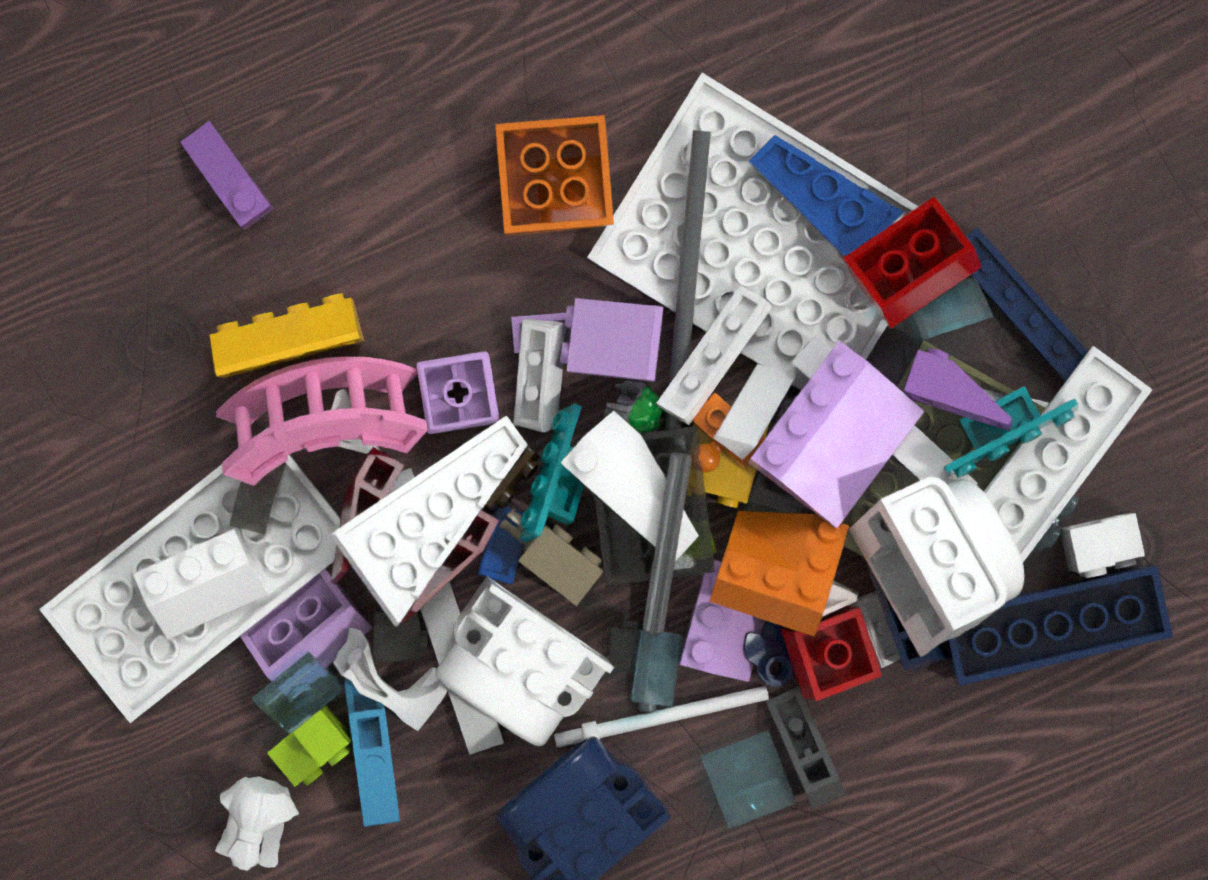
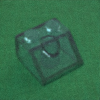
M974 277L968 280L965 278L910 315L908 320L915 342H919L992 318L993 315Z

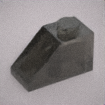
M284 462L270 471L255 486L241 481L229 526L261 534H269L287 463Z

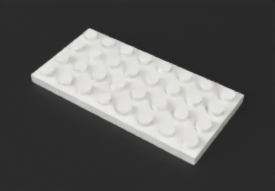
M290 454L288 455L287 462L270 471L255 486L223 475L222 465H220L39 610L129 723H131L333 563L337 544L332 539L331 534L339 529L341 518ZM238 528L268 595L167 640L149 611L133 574Z

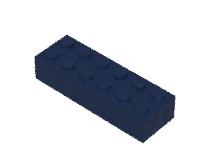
M1145 565L1018 594L1015 598L1005 602L977 626L965 631L954 639L946 640L945 644L954 683L961 686L1172 638L1173 633L1158 567L1156 565Z

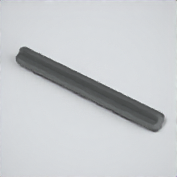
M673 452L671 454L643 622V630L651 634H662L664 631L692 461L689 454Z

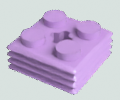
M483 351L417 363L424 415L429 434L491 425L500 420L488 352ZM457 382L460 383L462 388H468L469 391L468 395L463 396L462 403H457L455 398H449L448 391L453 390L454 383Z

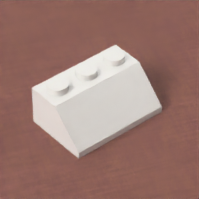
M238 528L133 574L149 611L167 640L268 595Z

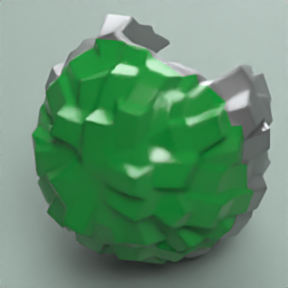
M627 380L623 384H616L615 387L621 389V395L618 397L617 404L607 402L604 416L607 417L615 411L640 435L651 434L654 429L659 427L658 421L661 419V413L663 412L657 404L659 400L657 394L643 381Z

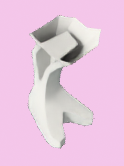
M349 627L347 642L338 651L334 661V665L341 676L351 680L359 693L381 702L394 711L403 722L417 731L430 717L448 690V687L437 678L436 668L432 667L409 689L396 691L379 677L373 664L367 639L361 630Z

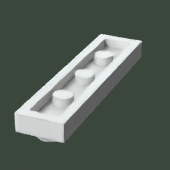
M739 286L657 402L658 406L687 425H690L771 310L772 306L770 303L744 287Z

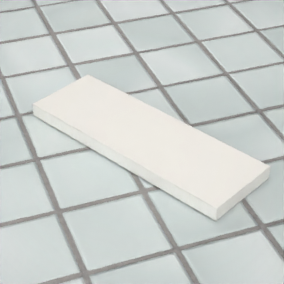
M1094 346L1090 348L1041 414L1043 415L1075 398L1079 404L1078 410L1073 412L1075 418L1059 427H1055L1054 423H1051L1040 429L1042 435L1026 444L1020 442L983 491L990 499L1013 539L1022 562H1024L1152 391L1150 387Z

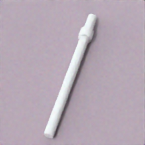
M766 686L600 724H596V721L581 724L582 728L554 734L556 746L560 748L577 744L590 736H595L600 740V738L769 700Z

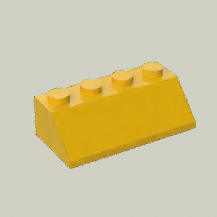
M343 293L322 298L323 305L309 308L308 302L288 307V314L275 318L273 312L253 316L252 324L239 327L238 321L216 326L218 333L209 335L216 376L227 378L363 342L364 338L353 299L351 297L344 299Z

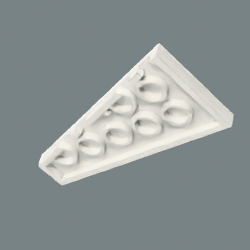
M507 416L331 534L332 539L395 627L406 615V612L419 597L437 569L440 568L476 515L489 500L494 490L528 446Z

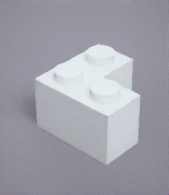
M1126 513L1059 528L1068 570L1079 573L1080 577L1090 578L1107 574L1106 567L1114 565L1115 569L1133 566L1137 564L1135 558L1145 556L1136 513Z

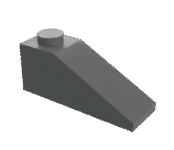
M797 687L766 700L811 808L814 809L844 796L845 792L841 780L800 688Z

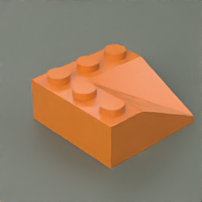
M605 115L495 124L505 237L614 225Z
M738 511L709 602L815 636L824 614L849 525L841 523L836 529L816 514Z

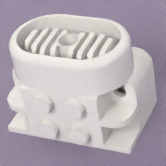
M925 478L880 499L849 528L920 657L929 653L940 643L948 639H954L965 631L977 626L1005 602L1015 598L1023 588V562L1013 539L987 495L977 485L968 480L956 479L946 484L939 478Z
M486 576L455 621L453 635L456 642L436 669V676L457 695L517 736L535 746H543L563 717L575 714L585 700L591 697L593 694L592 690L605 671L611 673L614 667L598 651Z

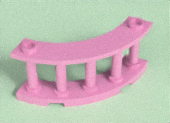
M331 357L290 365L253 381L230 397L216 411V417L236 424L238 449L222 463L223 475L255 486L266 474L287 462L289 454L304 448L311 452L340 446V440H362V445L380 446L407 454L428 431L426 420L406 414L402 391L418 374L417 369L395 361L378 358ZM348 388L351 408L324 411L321 390ZM364 389L388 393L390 410L367 408ZM307 394L309 414L284 422L282 403L294 397ZM268 411L270 427L252 438L251 424Z

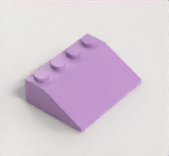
M839 341L748 463L837 529L924 413V410L869 362Z

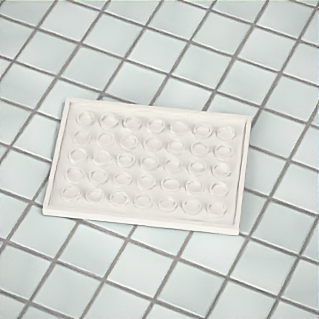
M701 73L613 215L614 225L606 226L587 259L671 311L676 312L693 130L711 132L693 324L707 332L739 286L765 299L772 308L740 353L757 364L794 374L796 377L791 385L802 391L810 378L791 361L815 335L832 350L841 341L866 360L887 324L851 277L843 259L844 257L748 161L776 135L815 158L821 164L842 174L845 178L863 189L865 188L877 195L883 201L902 210L904 213L895 222L918 206L709 76Z

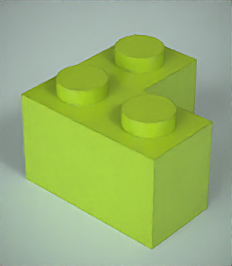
M326 704L267 754L294 787L302 781L308 786L324 773L320 769L322 765L328 761L331 766H334L352 750L348 745L352 741V736Z

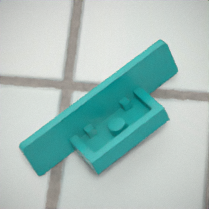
M1024 386L995 401L1012 418L1010 432L964 417L960 419L959 422L974 451L945 465L944 471L947 477L955 474L957 478H961L977 469L976 462L986 457L993 461L1009 452L1007 446L1018 440H1021L1022 444H1026L1042 435L1040 429L1051 423H1054L1055 427H1059L1075 418L1073 412L1078 410V402L1074 398L1040 415Z
M576 403L559 410L553 418L551 429L554 432L551 441L545 446L541 455V461L544 463L540 474L535 478L531 486L532 501L530 507L523 513L520 521V527L523 528L520 540L524 542H529L541 536L547 516L566 525L574 521L585 484L562 465L561 462L574 448L570 446L582 408L581 405Z

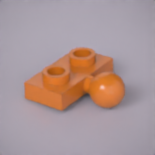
M716 393L707 400L691 422L711 440L709 444H700L693 450L691 462L694 468L700 472H712L718 467L720 452L723 450L745 469L749 465V460L766 437L762 435L756 447L744 459H741L715 440L716 432L731 409V406Z

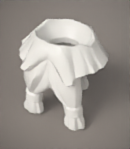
M260 776L254 778L244 777L220 794V801L230 814L226 829H224L215 851L230 857L233 866L248 871L258 863L267 868L276 867L284 822L291 820L299 812L290 797L287 787L281 786L277 781L267 780ZM262 842V851L261 853H259L260 844Z

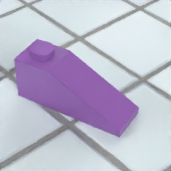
M210 121L180 142L241 228L246 230L274 209Z
M928 348L927 352L917 351L904 388L906 396L913 401L1008 432L1011 431L1012 418L954 361L949 360L947 353L933 348Z

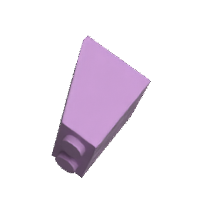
M575 298L574 306L567 305L565 327L572 329L570 342H563L560 363L567 364V372L654 382L663 307Z

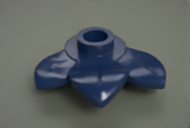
M767 621L761 635L755 633L746 634L744 651L747 659L757 666L758 676L761 681L769 686L779 687L789 681L794 669L781 629L785 627ZM773 662L778 663V671L775 674H771L769 671V667Z

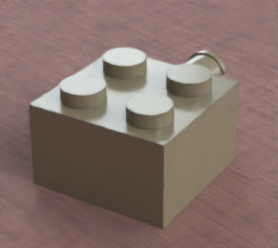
M513 508L507 517L514 521L518 527L504 519L499 528L505 530L525 546L523 548L525 553L519 559V562L577 606L604 572L603 568L599 566L602 559L586 546L579 551L570 544L573 536L557 524L553 529L546 525L541 536L529 542L520 540L523 529L520 527L522 516Z

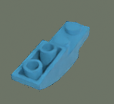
M346 679L344 684L364 827L400 822L384 704L359 693L352 681Z

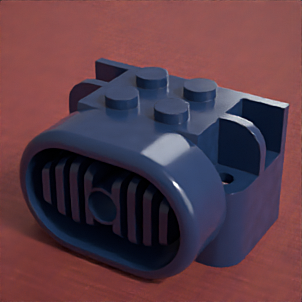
M590 736L572 748L514 796L496 814L495 820L518 848V860L530 875L531 880H596L671 817L667 806L638 771L628 762L616 761L597 737Z

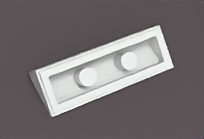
M533 319L522 320L513 425L540 432L552 430L551 424L554 416L559 411L563 372V364L560 363L562 344L566 340L567 327H565V323Z
M757 364L716 432L714 439L741 459H744L756 447L796 376L786 371Z

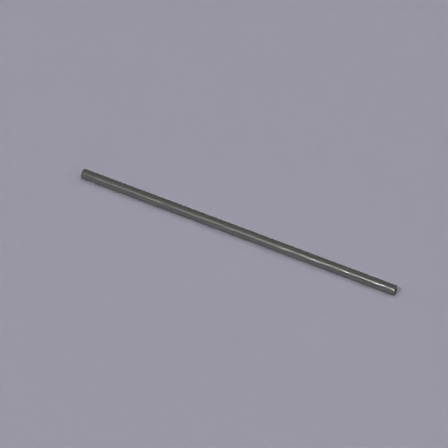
M693 130L669 385L690 356L711 132ZM667 412L661 459V470L666 480L671 454L673 452H681L683 422ZM653 545V554H652L651 573H652V567H653V561H654V555H655V549H656V547H655L654 545ZM645 632L638 710L656 711L663 633L651 634Z

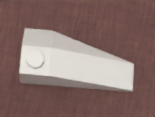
M613 411L579 441L563 459L561 464L656 547L667 480L642 435ZM684 510L675 562L699 537Z

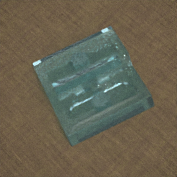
M769 730L701 756L728 829L796 804Z

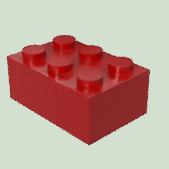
M935 196L843 258L851 277L890 329L981 268L975 248Z

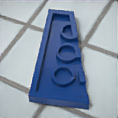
M776 135L748 161L843 257L891 226L904 213L902 210L883 201L877 195L865 188L863 189L845 178L842 174L821 164L815 158Z

